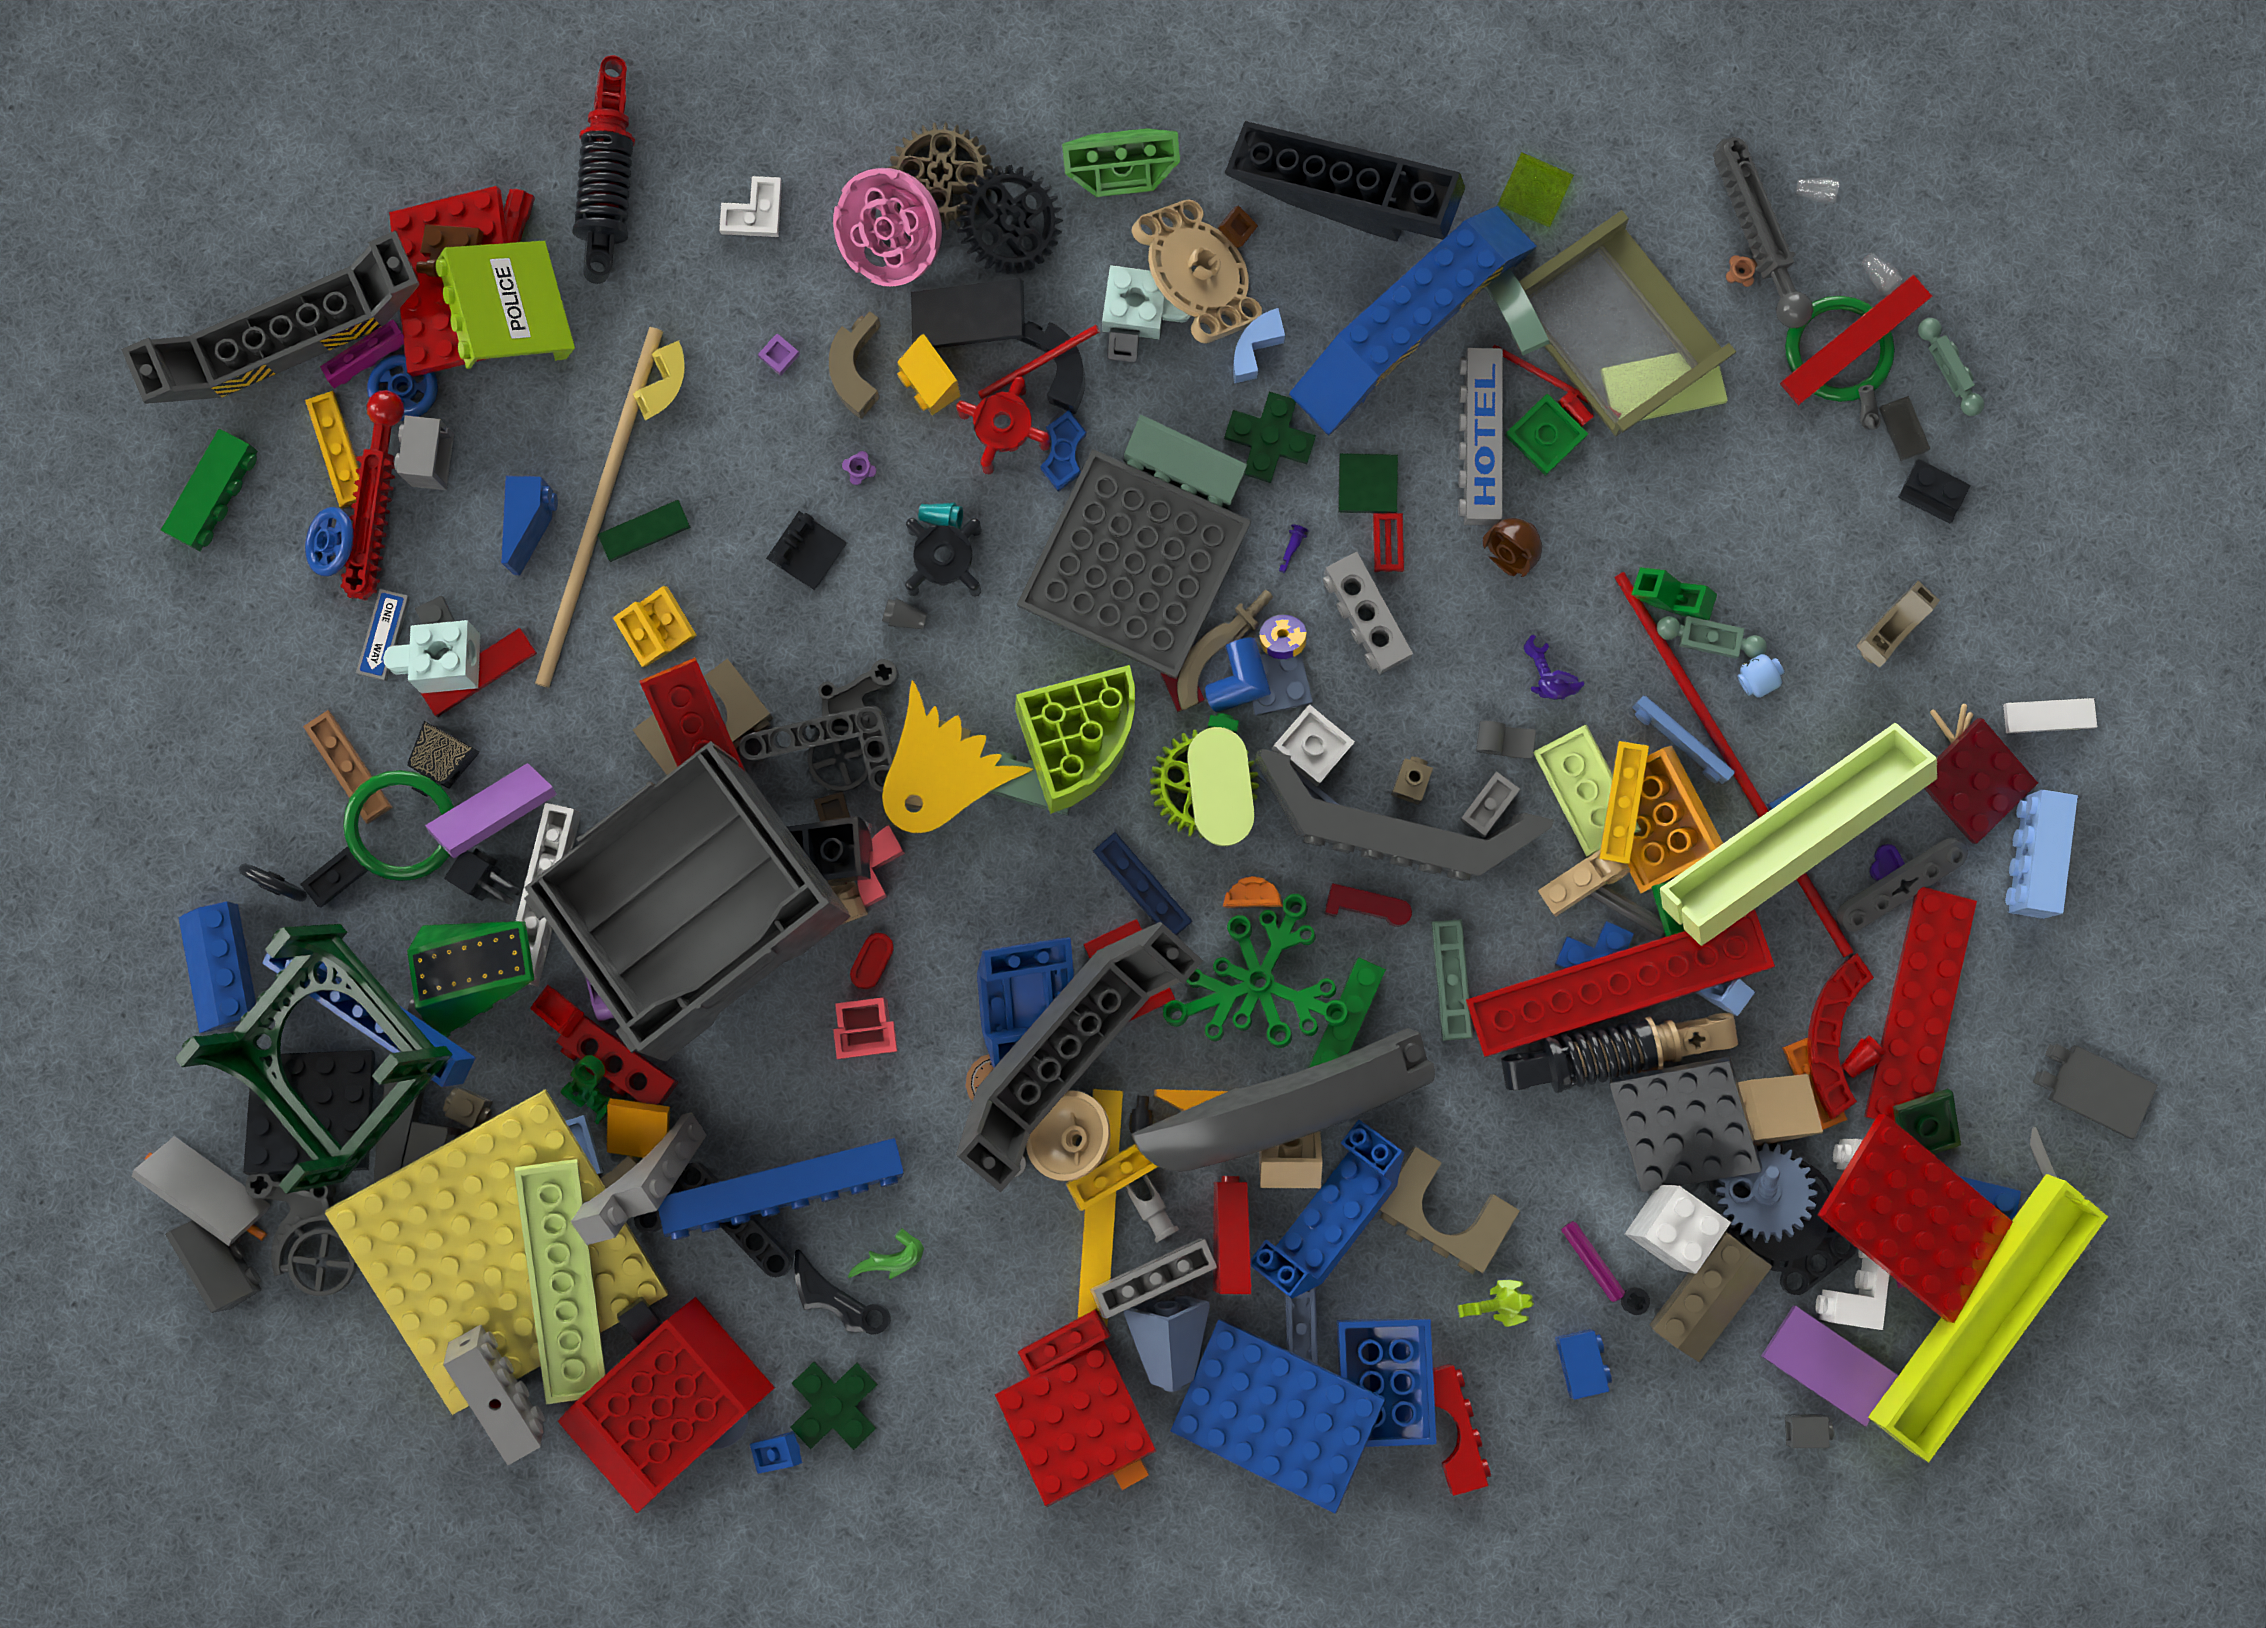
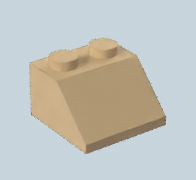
M1320 1131L1260 1151V1188H1321L1323 1162Z

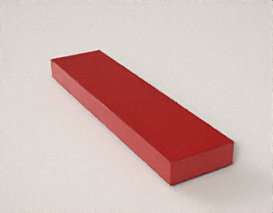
M518 628L479 653L478 688L421 693L436 717L444 714L537 654L521 628Z

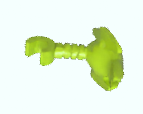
M1511 1279L1499 1280L1497 1285L1490 1289V1295L1497 1294L1494 1299L1457 1305L1459 1318L1498 1311L1500 1314L1493 1315L1495 1320L1503 1322L1505 1327L1515 1326L1529 1320V1316H1523L1521 1313L1524 1308H1530L1534 1305L1533 1296L1522 1294L1517 1290L1518 1287L1523 1286L1522 1281Z

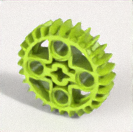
M1193 730L1192 739H1189L1185 733H1182V743L1180 744L1173 738L1171 740L1172 750L1166 746L1162 748L1166 757H1156L1155 760L1161 767H1152L1151 771L1157 774L1158 777L1151 778L1149 781L1150 784L1157 785L1158 787L1150 791L1151 796L1159 795V799L1153 804L1154 807L1161 805L1164 807L1159 816L1163 817L1169 814L1171 817L1167 824L1170 826L1175 821L1178 822L1177 832H1180L1184 826L1187 827L1188 836L1190 837L1197 828L1194 818L1188 813V808L1192 806L1188 763L1176 761V759L1188 751L1192 740L1198 735L1197 730ZM1248 761L1249 769L1255 764L1254 761ZM1171 769H1178L1183 773L1184 779L1181 782L1174 783L1169 780L1167 773ZM1249 772L1250 781L1258 776V772ZM1251 782V789H1258L1259 784ZM1167 789L1187 794L1182 813L1172 803ZM1252 793L1253 801H1255L1257 795Z

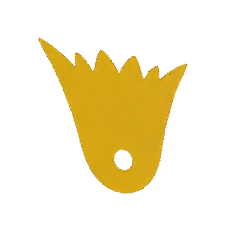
M913 680L910 686L904 728L884 783L882 800L885 813L898 828L911 833H925L939 828L983 795L1014 778L1032 771L1033 768L995 766L1002 757L1001 754H991L980 758L986 742V735H976L960 741L962 726L958 715L948 720L941 727H938L939 715L937 707L934 706L926 716L920 693ZM917 795L922 799L923 806L921 810L913 813L906 809L905 800L908 796Z

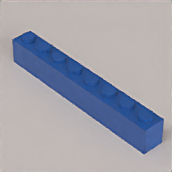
M267 953L262 964L278 974L290 964L293 957L272 958ZM324 962L317 969V976L321 983H324L327 978V967ZM337 976L335 981L339 984L342 979ZM308 979V981L304 984V986H305L306 988H307V987L309 986V984H310V980H309V979ZM322 990L309 995L390 1052H401L365 1008L354 998L335 990ZM402 1008L434 1047L446 1046L453 1054L431 1080L441 1087L463 1084L476 1057Z
M893 1138L666 1196L658 1211L664 1237L671 1236V1240H679L689 1237V1231L701 1228L702 1233L719 1229L720 1223L731 1221L732 1225L742 1224L750 1221L749 1216L761 1213L762 1217L773 1216L780 1213L779 1208L791 1205L792 1210L809 1206L810 1200L821 1198L822 1202H828L838 1199L841 1192L850 1190L851 1195L868 1191L869 1185L880 1183L881 1187L891 1186L898 1183V1178L902 1177L904 1172L896 1140Z

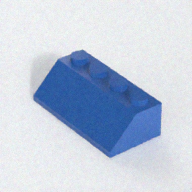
M226 901L199 907L178 917L199 1033L239 1025L240 1018L256 1005L238 904Z

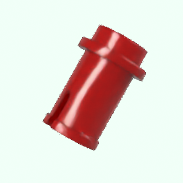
M1570 390L1558 403L1582 427L1594 415L1577 398L1578 393L1574 394Z

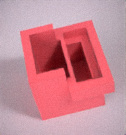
M882 997L835 1004L838 1028L833 1029L837 1059L898 1052L894 1021L890 1022L887 999Z

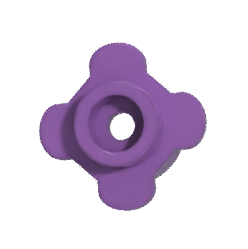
M860 451L849 459H845L842 463V468L849 473L850 482L853 485H859L863 479L874 477L876 474L875 466L870 464L869 456L864 451ZM857 466L862 467L860 471H858L856 468Z

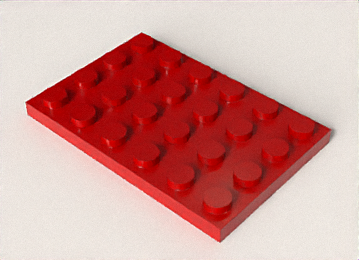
M497 186L389 212L391 232L396 231L420 284L400 307L407 373L412 377L465 365L464 359H461L458 353L459 340L457 333L451 327V310L449 304H446L443 298L444 285L442 277H429L427 274L418 273L416 270L417 262H427L430 257H425L420 253L425 225L479 228L484 232L482 245L507 243L502 194Z
M1878 1114L1818 1213L1821 1219L1940 1317L1952 1323L1956 1321L2013 1223L2011 1219L1886 1114Z

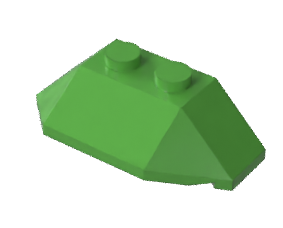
M1146 128L1091 134L1062 144L1065 174L1095 197L1154 191L1171 170L1180 163L1177 131Z

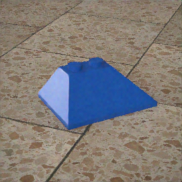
M1070 937L982 951L977 970L981 1028L993 1068L996 1067L1074 978Z

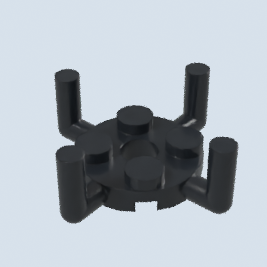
M909 518L906 522L910 535L917 537L913 557L918 571L905 583L908 594L910 596L918 595V586L926 579L942 586L961 580L968 587L972 596H979L981 593L980 584L968 572L973 559L972 548L968 538L971 535L978 536L981 534L980 521L972 518L960 530L949 525H936L925 529L916 519ZM941 547H946L951 551V557L945 562H940L934 557L936 550Z

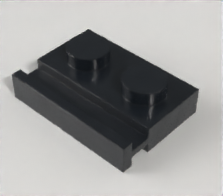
M1918 459L1908 475L1898 498L1950 524L1953 522L1954 516L1971 485Z

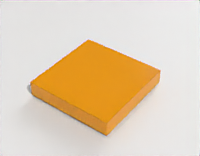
M610 1098L607 1105V1152L644 1158L669 1132L670 1107Z

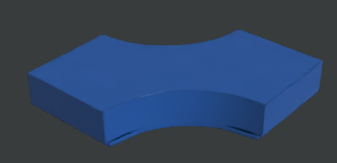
M1070 410L1046 426L1052 446L1048 458L1040 466V469L1057 491L1067 486L1079 477L1081 473L1076 463L1075 454L1080 441L1087 435V432Z

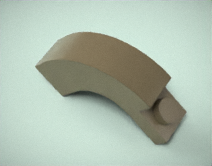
M870 311L865 317L860 316L852 326V332L841 326L833 339L829 352V372L837 395L842 403L860 419L866 415L880 398L878 391L863 380L856 371V360L859 352L881 327L879 318Z
M1917 581L1856 645L1861 651L1863 658L1880 668L1903 639L1934 610L1940 600L1921 582Z

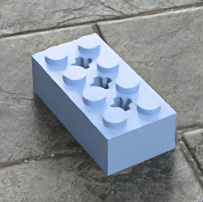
M2039 790L2019 801L2016 815L2017 818H2020V825L2013 836V846L2017 847L2016 857L2011 860L2009 866V874L2013 876L2012 888H2008L2005 898L2006 905H2009V913L2043 919L2063 914L2078 795Z

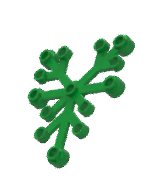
M1291 894L1284 899L1283 910L1286 915L1279 929L1277 927L1278 918L1274 911L1264 910L1259 915L1260 924L1266 929L1271 942V946L1261 966L1250 940L1252 934L1250 921L1242 915L1232 917L1227 924V930L1231 938L1239 942L1249 971L1231 964L1224 957L1215 960L1213 969L1219 977L1230 976L1242 981V983L1230 986L1204 975L1201 970L1196 969L1191 976L1199 974L1200 978L1197 982H1191L1190 976L1186 980L1188 985L1192 988L1203 987L1215 993L1187 1004H1183L1178 1000L1168 1002L1163 1008V1017L1166 1022L1171 1026L1178 1027L1183 1025L1189 1016L1218 1006L1212 1021L1205 1026V1034L1209 1040L1213 1042L1219 1041L1224 1035L1222 1027L1236 998L1247 994L1240 1010L1233 1016L1235 1027L1240 1031L1248 1030L1251 1027V1015L1260 998L1270 1025L1267 1029V1038L1275 1048H1284L1291 1043L1292 1032L1287 1024L1281 1022L1271 996L1273 994L1294 1003L1300 1019L1299 1028L1305 1036H1313L1318 1031L1317 1021L1311 1016L1309 1010L1323 1015L1331 1026L1339 1027L1344 1025L1349 1018V1012L1342 1001L1332 1000L1325 1003L1316 999L1318 997L1328 999L1335 995L1336 986L1331 979H1321L1316 985L1296 991L1275 982L1272 974L1282 950L1300 943L1311 945L1316 939L1314 929L1309 925H1303L1297 931L1291 933L1296 921L1302 919L1307 914L1308 905L1305 898L1299 894ZM1299 905L1301 910L1298 913L1291 912L1293 906ZM1267 916L1274 917L1273 921L1269 924L1263 922ZM1244 926L1246 930L1243 934H1236L1237 927ZM1305 931L1312 933L1308 939H1302L1301 935ZM1226 963L1228 965L1227 969L1222 972L1218 971V966ZM1264 979L1266 983L1263 987H1256V981ZM1325 984H1330L1332 989L1329 992L1321 991ZM1335 1011L1342 1012V1017L1335 1020L1332 1018V1014ZM1174 1012H1182V1015L1179 1019H1172V1014ZM1240 1017H1247V1022L1244 1025L1237 1024ZM1313 1022L1314 1027L1311 1030L1303 1029L1304 1024ZM1213 1027L1219 1028V1033L1215 1036L1209 1035V1031ZM1278 1033L1286 1034L1283 1041L1275 1040Z

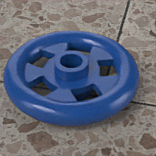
M405 354L393 355L379 362L372 370L367 384L368 397L379 391L380 383H388V391L396 393L404 402L405 413L401 421H404L405 416L420 417L435 402L438 392L437 377L434 372L423 374L424 379L417 383L407 373ZM402 366L404 373L396 374L392 377L389 370ZM402 385L408 386L405 392H399L398 390ZM417 391H420L424 394V397L416 404L412 399L416 396Z
M328 507L320 511L311 522L305 542L306 559L310 568L320 576H332L339 572L351 554L354 538L353 526L349 516L342 509ZM332 519H336L335 528L331 527ZM319 552L323 554L321 560L318 557ZM335 555L336 557L331 562L330 557Z

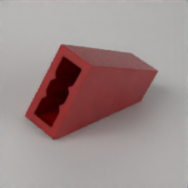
M1221 1176V1182H1214L1213 1259L1217 1268L1213 1269V1292L1219 1294H1251L1247 1182H1240V1176Z

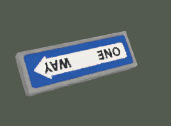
M379 589L356 674L387 682L390 670L384 664L383 656L388 647L396 646L410 601L409 596Z

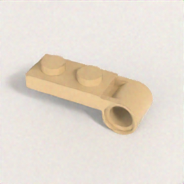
M1599 850L1539 889L1538 892L1556 917L1606 883L1613 884L1622 879L1630 871L1628 865L1600 860Z

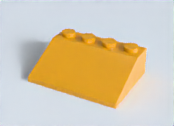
M1673 746L1664 747L1648 755L1636 820L1641 831L1634 834L1630 862L1627 864L1640 893L1681 874L1723 844Z

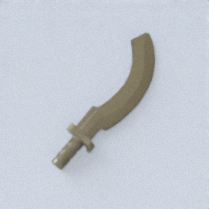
M1264 590L1246 610L1243 609V604L1240 603L1235 608L1238 615L1230 624L1222 623L1216 626L1191 648L1178 676L1177 691L1182 710L1198 704L1197 689L1199 676L1209 659L1227 644L1241 639L1249 628L1254 631L1259 626L1254 618L1272 600L1273 596L1269 591Z

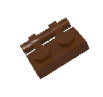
M425 225L420 253L425 257H430L427 262H417V272L427 274L429 277H439L436 272V260L444 248L482 245L484 232L479 228Z

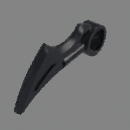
M800 1249L795 1251V1281L804 1310L811 1308L830 1310L841 1319L847 1331L866 1332L873 1335L879 1334L888 1328L891 1320L890 1313L885 1306L881 1304L865 1306L827 1281L812 1266ZM872 1310L879 1311L883 1316V1322L878 1328H873L867 1323V1315Z

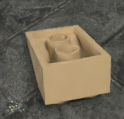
M1808 1074L1738 1082L1756 1147L1763 1146L1764 1143L1773 1144L1823 1133Z

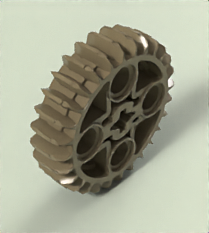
M935 122L932 125L931 131H928L922 125V134L918 135L912 130L913 139L911 141L905 137L902 138L905 148L895 147L898 156H891L890 161L893 166L888 168L897 169L905 173L913 169L918 170L919 174L914 178L926 187L934 200L940 199L945 202L938 210L941 222H944L946 229L949 230L950 221L952 220L960 227L961 224L956 221V218L964 215V212L958 210L957 206L952 207L953 194H971L966 188L970 183L963 181L965 176L974 175L976 177L981 175L985 179L984 171L990 169L994 173L993 166L989 165L991 164V156L989 154L985 155L987 152L985 145L978 146L979 138L977 136L970 139V131L968 129L961 135L958 125L954 127L953 131L949 130L946 122L941 130H938ZM930 145L929 158L913 156L921 148ZM941 145H949L951 147L949 151L944 153L937 150ZM961 147L974 162L957 161V148ZM925 170H927L928 179H926ZM944 170L945 174L942 176L940 182H938L937 177H939L941 171ZM954 173H956L957 182L954 180ZM987 189L986 196H991V189ZM978 205L975 208V214L977 215L980 214Z

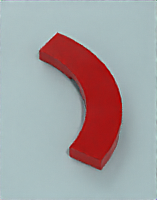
M1858 953L1845 960L1823 986L1816 1000L1808 1029L1807 1048L1810 1074L1817 1096L1830 1119L1836 1118L1857 1102L1848 1086L1843 1068L1840 1066L1838 1047H1840L1842 1020L1848 1006L1851 1005L1860 990L1874 978Z

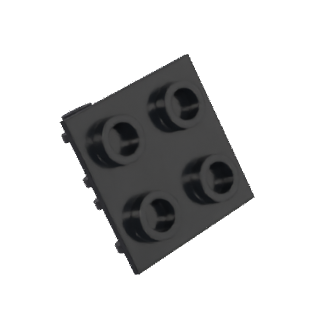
M798 511L766 559L815 591L847 542L815 522L814 518L809 514H803Z

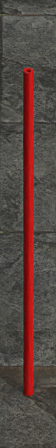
M1625 572L1620 573L1614 577L1724 761L1734 771L1733 776L1759 818L1762 817L1769 810L1667 641L1658 634L1657 625L1644 603L1631 595L1634 587ZM1805 872L1796 880L1844 958L1854 951Z

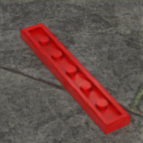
M1913 274L1786 377L1780 385L1799 406L1930 300L1932 295Z

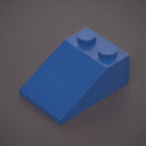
M506 476L501 563L513 575H521L552 520V511L557 510V494L553 493L552 488L542 477Z

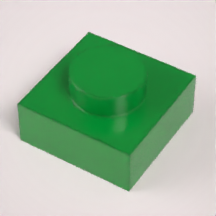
M1218 713L1216 716L1210 715L1207 729L1222 727L1237 733L1239 721L1233 720L1234 717L1231 715Z

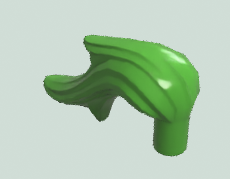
M901 1228L896 1233L895 1238L906 1246L902 1251L890 1255L869 1251L870 1258L855 1265L849 1272L848 1278L867 1271L885 1270L890 1272L889 1279H892L914 1267L921 1260L924 1247L920 1240L914 1238Z

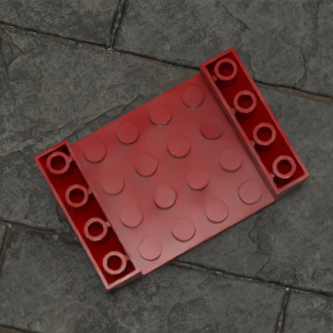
M694 1297L663 1322L581 1396L557 1422L632 1509L639 1513L669 1483L776 1387L699 1299Z

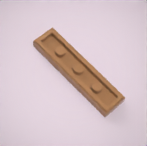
M329 710L303 726L349 798L362 783L373 777ZM380 789L365 802L360 815L365 823L369 824L393 807Z

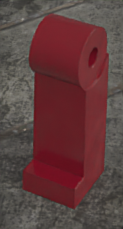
M1334 883L1330 886L1324 912L1325 915L1336 917L1339 909L1386 919L1389 925L1394 927L1405 925L1412 916L1411 906L1402 899Z

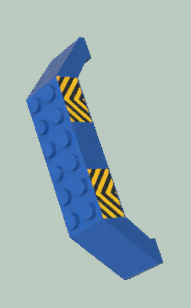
M1498 206L1466 219L1345 327L1289 392V395L1329 436L1350 417L1353 411L1383 379L1497 276L1513 266L1516 267L1537 246Z

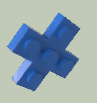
M1606 921L1594 948L1567 936L1555 965L1565 969L1626 950L1634 933Z

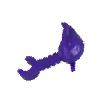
M1534 634L1531 635L1524 644V650L1528 656L1533 658L1541 676L1538 681L1539 687L1533 686L1531 691L1539 694L1542 698L1552 700H1564L1565 697L1577 694L1584 686V681L1579 682L1578 677L1560 670L1551 673L1544 655L1549 645L1545 643L1542 648H1537L1533 644L1536 636Z

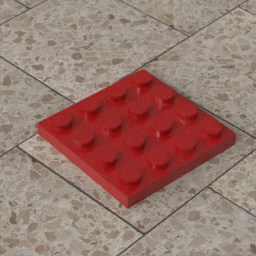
M1104 1340L1045 1372L1031 1375L995 1394L1046 1507L1157 1451Z

